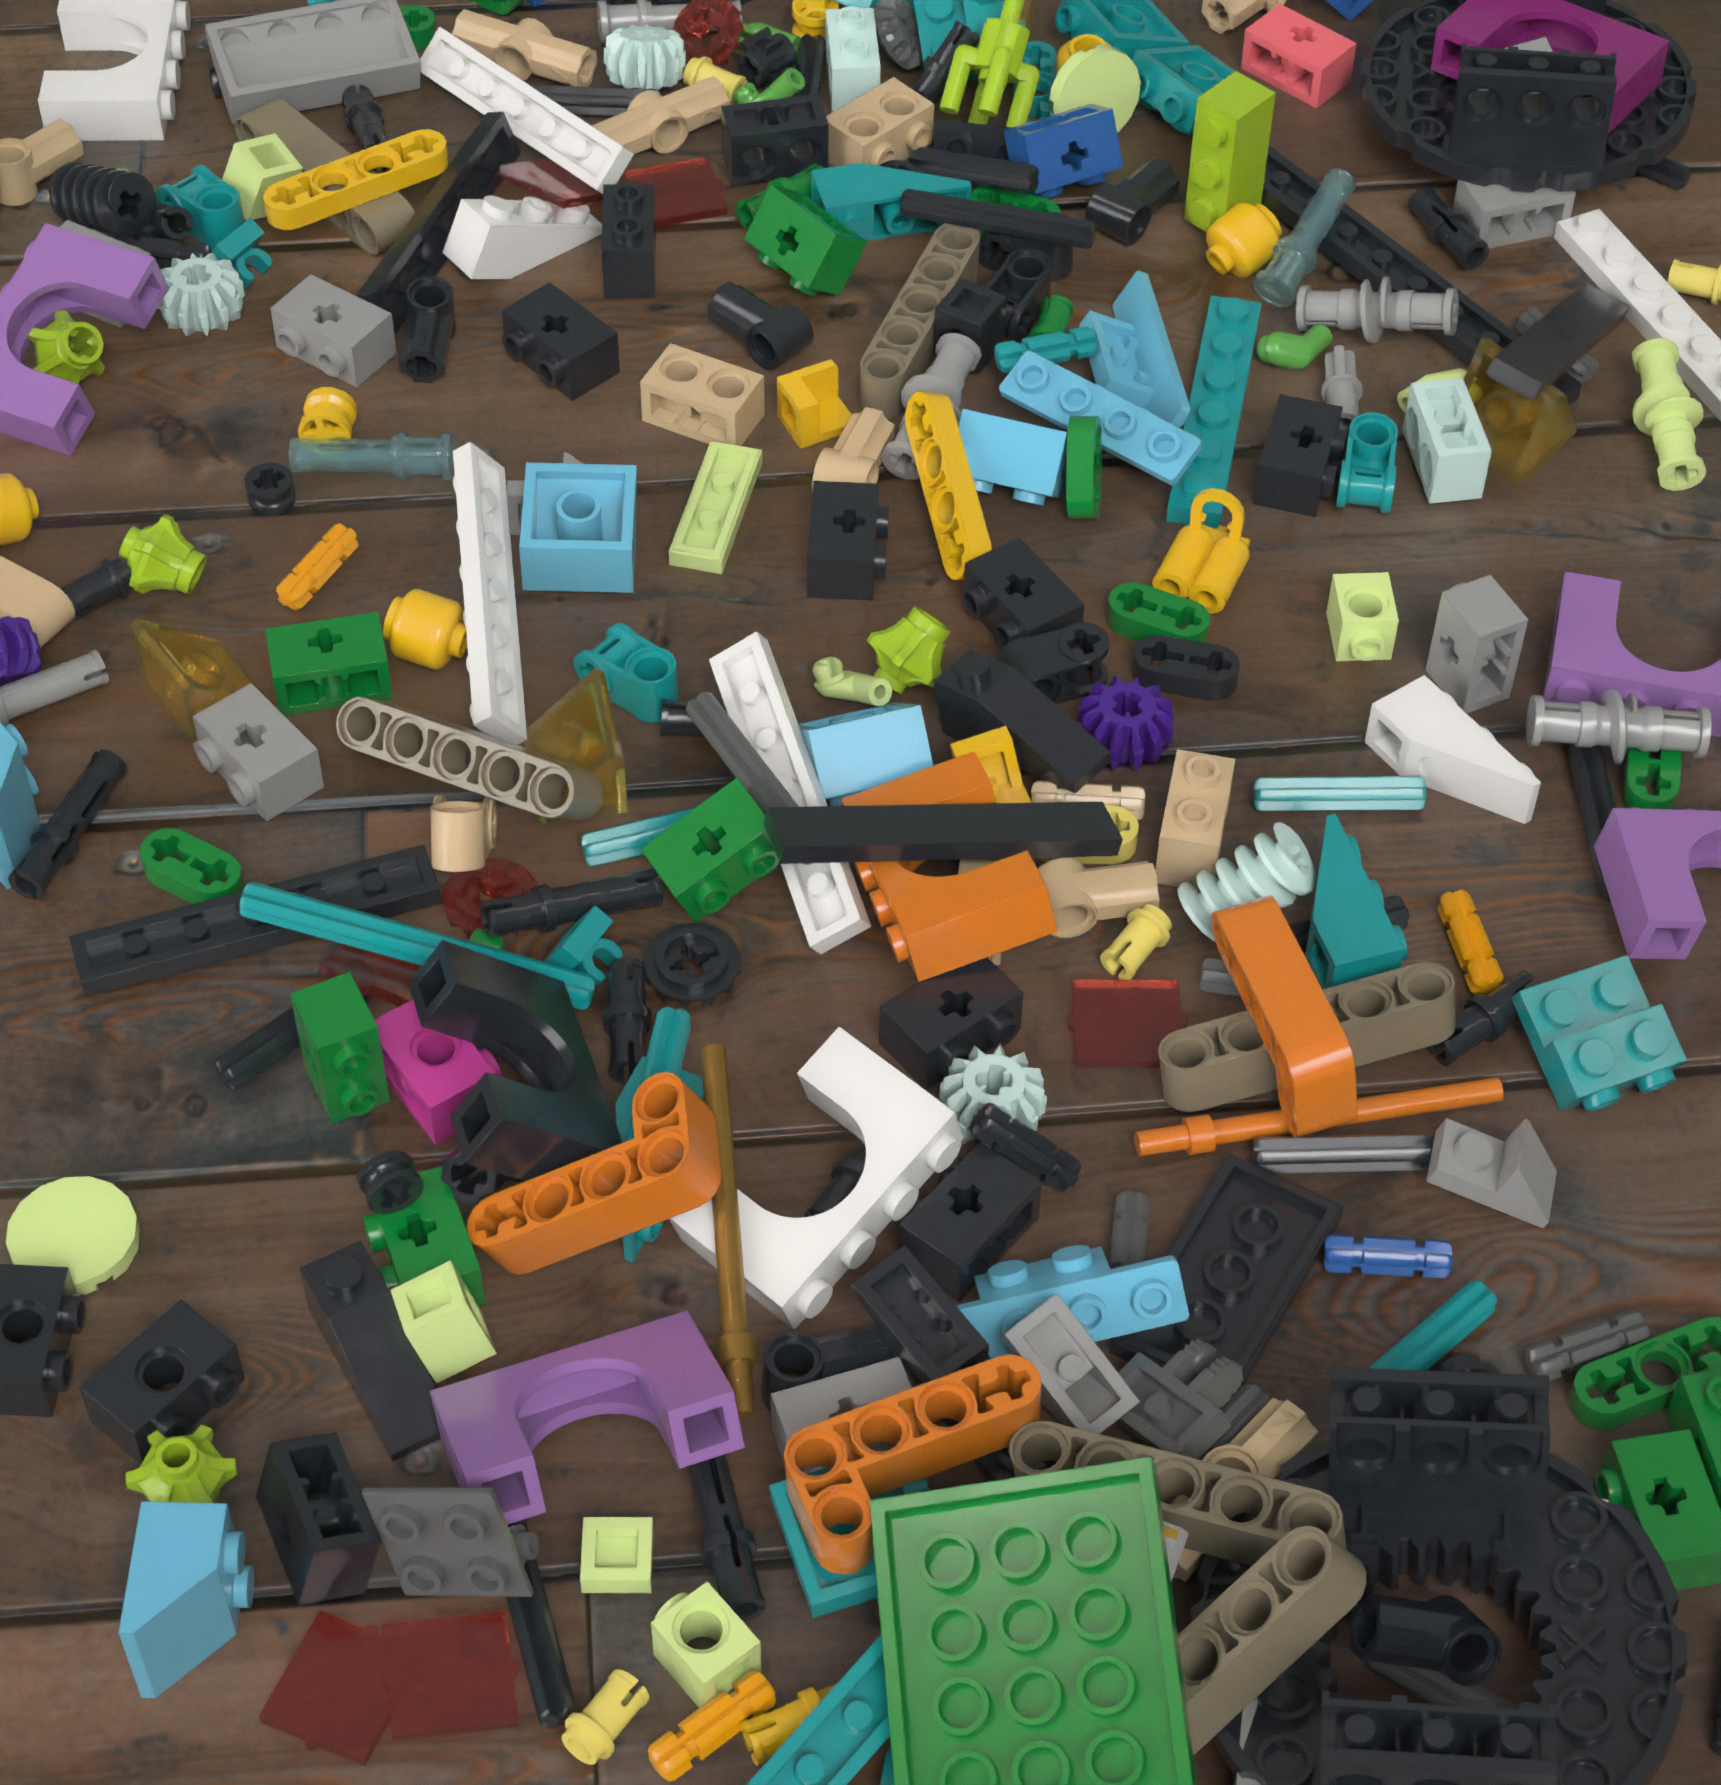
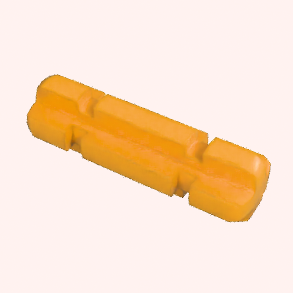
M341 523L334 524L322 537L323 540L318 541L293 568L292 571L295 575L289 573L276 587L279 595L278 601L283 606H288L294 611L301 610L313 597L310 591L316 593L343 564L342 561L346 560L357 549L356 532L352 528H346Z
M1460 889L1453 893L1447 891L1440 896L1441 903L1438 905L1437 910L1444 926L1450 928L1446 932L1460 967L1463 971L1468 972L1464 975L1468 987L1474 995L1490 994L1501 986L1500 983L1503 981L1504 976L1498 961L1491 957L1494 955V951L1480 917L1473 913L1476 910L1473 900L1465 890Z
M758 1670L747 1672L731 1684L734 1689L732 1693L720 1692L677 1724L681 1730L677 1734L668 1731L650 1744L648 1748L649 1760L667 1782L677 1780L693 1768L690 1760L694 1757L698 1760H703L741 1731V1721L748 1717L754 1718L764 1714L774 1707L776 1693L763 1674Z

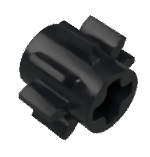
M769 27L763 28L740 42L744 52L739 54L737 58L740 74L746 77V81L753 83L755 87L762 84L765 90L783 72L793 67L797 62L796 50L790 39L782 33H776L772 36Z

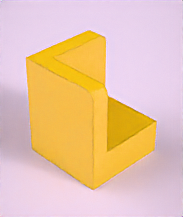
M832 359L777 377V417L800 449L840 436L852 415L838 396L839 368Z

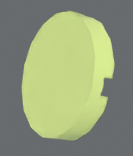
M1105 44L1093 45L1096 48L1090 49L1087 52L1080 50L1073 54L1058 71L1050 92V101L1054 103V114L1051 113V115L1088 104L1112 108L1118 133L1131 118L1139 101L1141 81L1137 66L1125 53Z
M90 1176L64 1177L38 1187L19 1203L8 1221L6 1246L12 1263L15 1265L68 1267L76 1293L86 1295L99 1290L97 1284L106 1281L111 1276L115 1280L128 1269L139 1248L140 1226L129 1197L113 1183Z

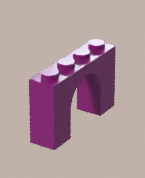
M1467 0L1437 27L1431 70L1457 80L1462 43H1467L1469 47L1503 49L1508 46L1546 37L1553 52H1559L1561 49L1570 50V53L1611 56V53H1617L1615 65L1617 84L1608 130L1609 134L1661 83L1670 40L1564 0Z

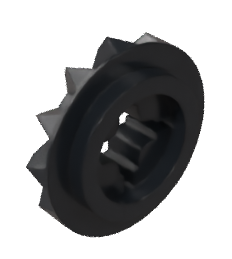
M701 923L679 924L662 931L649 943L643 959V963L646 965L647 986L655 987L662 1001L670 998L679 999L685 1008L688 1007L691 1001L704 1000L709 1005H712L716 995L721 992H732L736 977L741 975V957L734 940L722 930ZM683 954H686L688 960H692L696 966H702V976L697 977L692 975L690 970L683 969Z

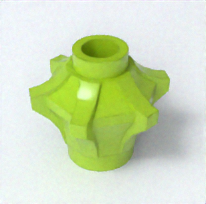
M57 310L54 312L55 319L53 323L44 329L34 327L29 329L26 338L34 343L37 365L32 369L79 384L82 379L90 374L97 376L103 374L105 365L100 360L103 351V339L96 326L94 327L86 322H76L70 317L67 310Z
M164 514L156 524L144 527L142 530L132 526L125 536L119 551V556L127 559V564L131 571L129 586L141 594L155 589H166L171 591L178 590L189 595L197 585L208 558L207 555L197 551L195 546L183 537L178 523L167 514Z
M914 606L907 617H903L895 625L885 630L871 632L866 639L873 647L876 654V663L879 665L874 676L888 680L892 690L902 694L907 686L912 687L923 684L933 688V680L942 674L940 667L941 655L946 645L944 642L950 635L951 630L926 611Z
M201 1424L191 1435L167 1438L157 1430L147 1436L151 1449L140 1467L126 1472V1485L130 1490L143 1493L149 1502L218 1503L220 1489L227 1481L237 1475V1463L235 1458H222L211 1444L213 1430L210 1427Z

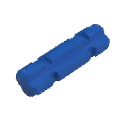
M1329 1234L1326 1236L1323 1246L1325 1270L1338 1273H1351L1352 1267H1360V1274L1413 1277L1414 1270H1420L1422 1277L1446 1278L1451 1272L1453 1255L1451 1243L1447 1240L1424 1239L1423 1245H1415V1238L1362 1235V1242L1354 1241L1353 1235Z

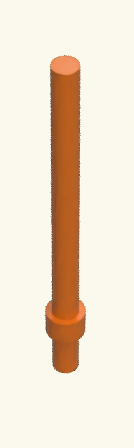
M1498 1077L1361 1097L1357 1098V1120L1339 1126L1502 1102L1504 1096L1501 1080ZM1282 1110L1212 1120L1210 1115L1206 1114L1182 1118L1181 1125L1135 1131L1134 1144L1139 1157L1185 1150L1187 1155L1214 1152L1216 1145L1252 1140L1264 1136H1279L1291 1134L1288 1129Z

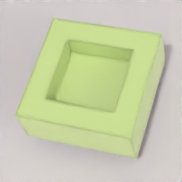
M583 1517L580 1570L581 1593L652 1592L653 1517Z

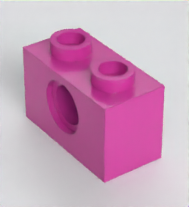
M412 999L375 1019L379 1031L387 1083L434 1144L437 1145L455 1135L450 1116L486 1072L502 1077L496 1060L486 1048L478 1051L471 1042L422 1027Z

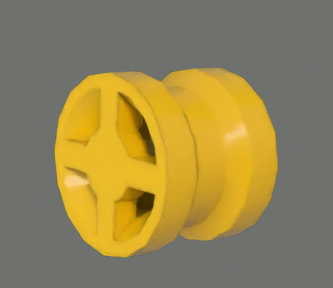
M793 0L792 16L796 22L793 24L792 34L800 38L807 33L813 37L819 34L825 39L826 9H839V3L835 0Z
M334 387L314 389L307 395L304 403V415L298 427L299 439L305 447L321 455L342 453L349 447L352 439V426L358 413L357 404L343 390Z

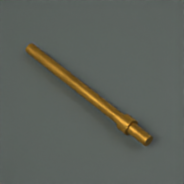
M709 1044L700 1049L704 1102L713 1110L716 1119L721 1164V1182L716 1193L711 1198L722 1335L716 1339L717 1363L721 1370L725 1371V1377L734 1391L739 1421H744L755 1417L752 1369L758 1365L756 1336L749 1333L726 1048L720 1044Z

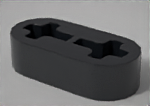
M1152 635L1137 642L1134 648L1132 677L1135 680L1139 676L1144 688L1159 685L1162 693L1212 701L1228 698L1237 688L1240 660L1227 647L1163 635ZM1153 661H1162V666L1153 665ZM1209 670L1219 671L1218 675L1208 674Z

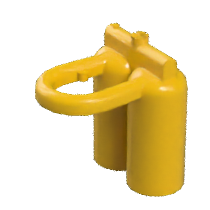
M1210 488L1202 490L1195 496L1191 505L1190 523L1180 529L1153 578V588L1180 597H1189L1190 600L1203 605L1209 614L1219 613L1223 610L1250 556L1248 548L1251 540L1241 537L1245 520L1244 508L1233 494L1223 489ZM1219 502L1230 510L1232 522L1228 523L1227 528L1219 525L1215 529L1202 525L1207 517L1203 513V505L1205 503Z

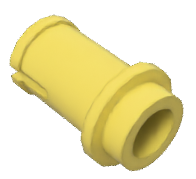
M702 56L701 58L693 57L685 67L683 83L690 86L715 76L723 84L725 93L730 100V105H735L733 95L747 83L746 77L736 75L713 65L711 58L707 56Z
M1674 259L1669 272L1668 283L1678 293L1710 298L1711 304L1717 305L1719 300L1721 301V264L1719 269L1680 262V260Z
M1146 904L1142 908L1131 910L1127 916L1128 925L1109 948L1102 952L1100 961L1112 976L1123 965L1124 969L1118 975L1119 980L1130 981L1156 947H1163L1168 943L1172 923L1169 917L1156 906Z
M615 1669L608 1677V1681L581 1713H572L565 1720L566 1731L561 1738L564 1746L574 1757L583 1763L594 1765L599 1758L608 1759L614 1753L615 1745L613 1741L638 1710L649 1701V1694L644 1686H640L634 1694L629 1692L639 1681L637 1678L626 1671Z

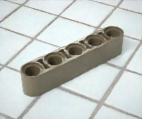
M275 98L237 117L234 121V130L239 142L276 133L303 167L302 173L351 155V153L281 98ZM331 185L323 188L322 190L336 191L344 188L345 186ZM396 191L325 219L365 252L376 256L392 246L415 214V211L409 201Z
M945 223L935 231L861 358L859 404L862 411L865 407L883 411L887 419H892L899 416L905 410L901 402V391L905 383L913 376L924 374L935 357V307L961 278L975 284L977 282L980 234L977 229Z
M356 697L348 700L340 708L337 715L336 729L338 737L343 744L351 749L543 817L584 821L598 812L603 801L601 781L595 773L586 768L398 703ZM375 719L376 726L374 732H372V725ZM421 734H422V735H423V745H422L421 749L419 750V746H418V745H419V738H420V736H421ZM470 749L471 762L467 768L466 755ZM519 766L520 776L515 786L513 780L514 771ZM568 782L569 796L566 802L563 803L562 790L565 783Z
M1415 963L1322 989L1347 1037L1355 1067L1439 1044L1447 1040L1454 1033L1456 1027L1454 977L1446 967L1438 963ZM1248 1010L1176 1030L1168 1034L1159 1045L1158 1053L1164 1099L1169 1106L1176 1110L1184 1112L1201 1111L1277 1089L1276 1068Z
M1035 1421L1024 1425L1017 1430L1010 1442L1009 1453L1015 1477L1152 1457L1157 1468L1163 1521L1179 1526L1189 1533L1184 1546L1186 1549L1252 1566L1287 1533L1295 1528L1307 1525L1319 1528L1346 1549L1343 1514L1340 1506L1330 1495L1319 1490L1051 1421ZM1044 1461L1056 1462V1464L1047 1469H1032L1035 1465ZM1176 1495L1189 1497L1187 1501L1177 1505L1164 1503L1166 1499ZM1241 1513L1257 1515L1255 1519L1245 1523L1230 1520L1235 1515Z
M1308 1525L1293 1529L1283 1536L1178 1634L1193 1756L1348 1613L1362 1597L1366 1586V1571L1362 1562L1319 1528Z

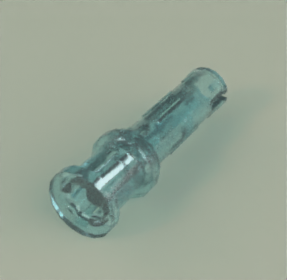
M1338 168L1330 169L1299 218L1293 231L1289 236H1285L1276 242L1273 248V259L1266 270H1261L1257 273L1253 281L1255 291L1266 302L1279 307H1288L1295 301L1298 294L1296 289L1303 276L1310 274L1316 266L1317 248L1332 227L1345 202L1356 188V182H1352L1354 178L1348 172Z
M398 432L391 439L380 440L292 437L289 447V461L292 472L392 473V476L397 477L398 480H408L410 475H441L443 480L453 481L455 476L453 451L456 450V441L452 432H444L441 438L410 437L408 432Z

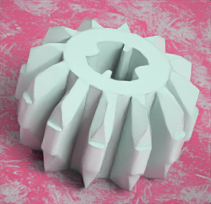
M646 24L645 26L630 25L628 28H617L606 37V47L604 48L606 74L611 82L616 85H623L625 88H652L659 90L662 86L672 87L683 78V67H686V51H684L683 39L680 38V34L676 31L667 30L663 26L651 27Z
M192 252L190 259L183 261L172 258L171 267L161 269L169 289L157 309H160L161 316L166 320L169 329L182 328L185 336H189L195 331H203L208 336L210 330L215 328L227 330L229 321L241 318V309L244 304L243 297L245 296L243 282L239 280V274L233 268L230 260L218 261L214 253H209L204 258H197Z
M999 1044L993 1054L986 1055L974 1045L968 1060L954 1058L952 1065L949 1067V1075L944 1077V1081L940 1084L939 1100L955 1112L964 1137L961 1141V1145L976 1139L969 1130L973 1120L972 1116L978 1108H982L987 1103H994L1011 1114L1012 1118L1009 1120L1011 1123L1016 1118L1036 1131L1038 1120L1042 1119V1114L1046 1112L1047 1096L1044 1095V1079L1041 1075V1069L1028 1068L1025 1052L1011 1058L1005 1056V1052L1001 1044Z

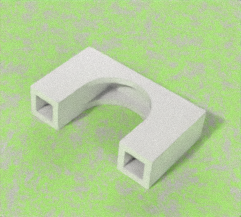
M59 0L57 14L65 51L114 50L130 52L138 56L123 65L104 70L44 71L38 98L43 127L58 119H62L72 125L75 134L81 141L164 140L167 120L175 119V97L173 90L180 89L181 75L178 60L185 59L186 45L183 31H189L191 23L188 1Z
M841 1027L836 1029L797 1072V1075L808 1100L855 1134L865 1144V1166L857 1185L835 1207L821 1214L802 1218L773 1214L760 1207L737 1189L745 1292L793 1330L806 1317L813 1318L823 1310L832 1296L833 1286L849 1268L856 1269L868 1259L875 1247L876 1237L892 1219L898 1221L911 1210L918 1198L920 1187L934 1172L940 1173L951 1165L957 1157L961 1148V1141L964 1139L954 1111ZM710 1199L702 1206L672 1217L669 1220L681 1241L717 1269L712 1199Z

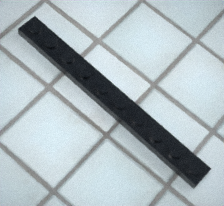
M1269 145L1261 204L1363 282L1365 279H1369L1374 292H1378L1384 276L1390 277L1392 292L1415 290L1416 293H1446L1447 288H1456ZM1458 289L1459 314L1456 333L1454 335H1445L1444 330H1425L1540 421L1579 398L1582 383L1567 372L1561 375L1534 400H1530L1488 377L1486 372L1493 358L1516 340L1519 335Z

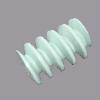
M1282 822L1274 824L1273 829L1278 841L1277 843L1265 833L1257 834L1254 838L1255 848L1258 852L1257 856L1247 846L1240 845L1237 847L1234 853L1238 868L1227 858L1217 860L1215 867L1219 880L1208 870L1200 871L1196 879L1201 892L1189 882L1180 884L1177 891L1184 910L1192 922L1211 940L1215 941L1211 925L1212 912L1269 895L1275 898L1280 908H1284L1293 904L1296 894L1302 896L1313 891L1316 886L1313 862L1302 840L1289 826Z

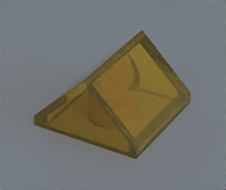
M1487 337L1480 340L1464 376V382L1492 450L1489 465L1519 486L1529 480L1576 432V427L1566 395L1552 384L1534 400H1530L1488 377L1486 372L1493 358L1503 348Z
M137 618L130 626L143 684L192 744L198 741L193 720L195 714L250 683L267 698L218 639Z
M594 668L526 729L527 740L522 742L521 745L522 747L586 768L595 773L601 781L603 788L602 804L598 812L592 816L598 817L628 811L624 755L605 673L598 668ZM568 782L565 783L562 790L563 803L566 802L569 796ZM536 814L537 821L546 825L573 821L543 817Z

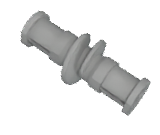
M1387 276L1382 278L1378 292L1372 291L1369 279L1363 281L1360 291L1351 288H1342L1340 291L1312 290L1310 285H1301L1296 301L1298 331L1307 332L1315 324H1322L1326 327H1339L1340 330L1362 328L1364 337L1369 344L1378 343L1385 328L1396 329L1401 332H1413L1414 329L1444 330L1445 335H1454L1458 324L1459 298L1456 288H1447L1446 293H1416L1415 290L1392 292L1390 277Z
M948 333L942 335L936 344L935 352L937 357L933 365L924 374L913 376L905 383L901 391V402L906 411L908 401L915 392L944 393L950 398L959 426L961 410L958 407L962 402L961 391L965 385L964 381L968 373L975 370L982 353L978 345L967 336L958 333ZM904 413L899 425L900 431L895 441L889 442L884 447L881 459L883 465L897 477L905 480H917L920 478L906 430Z
M1607 689L1603 693L1599 704L1592 701H1578L1577 703L1544 701L1542 695L1533 694L1529 701L1526 719L1527 745L1529 747H1538L1541 742L1569 743L1574 744L1575 747L1591 748L1596 745L1610 746L1615 764H1622L1627 748H1637L1642 752L1656 753L1659 750L1692 752L1694 758L1703 759L1708 752L1710 744L1711 713L1710 709L1706 706H1698L1695 712L1665 710L1661 706L1650 705L1637 708L1635 693L1628 694L1623 701L1617 689Z

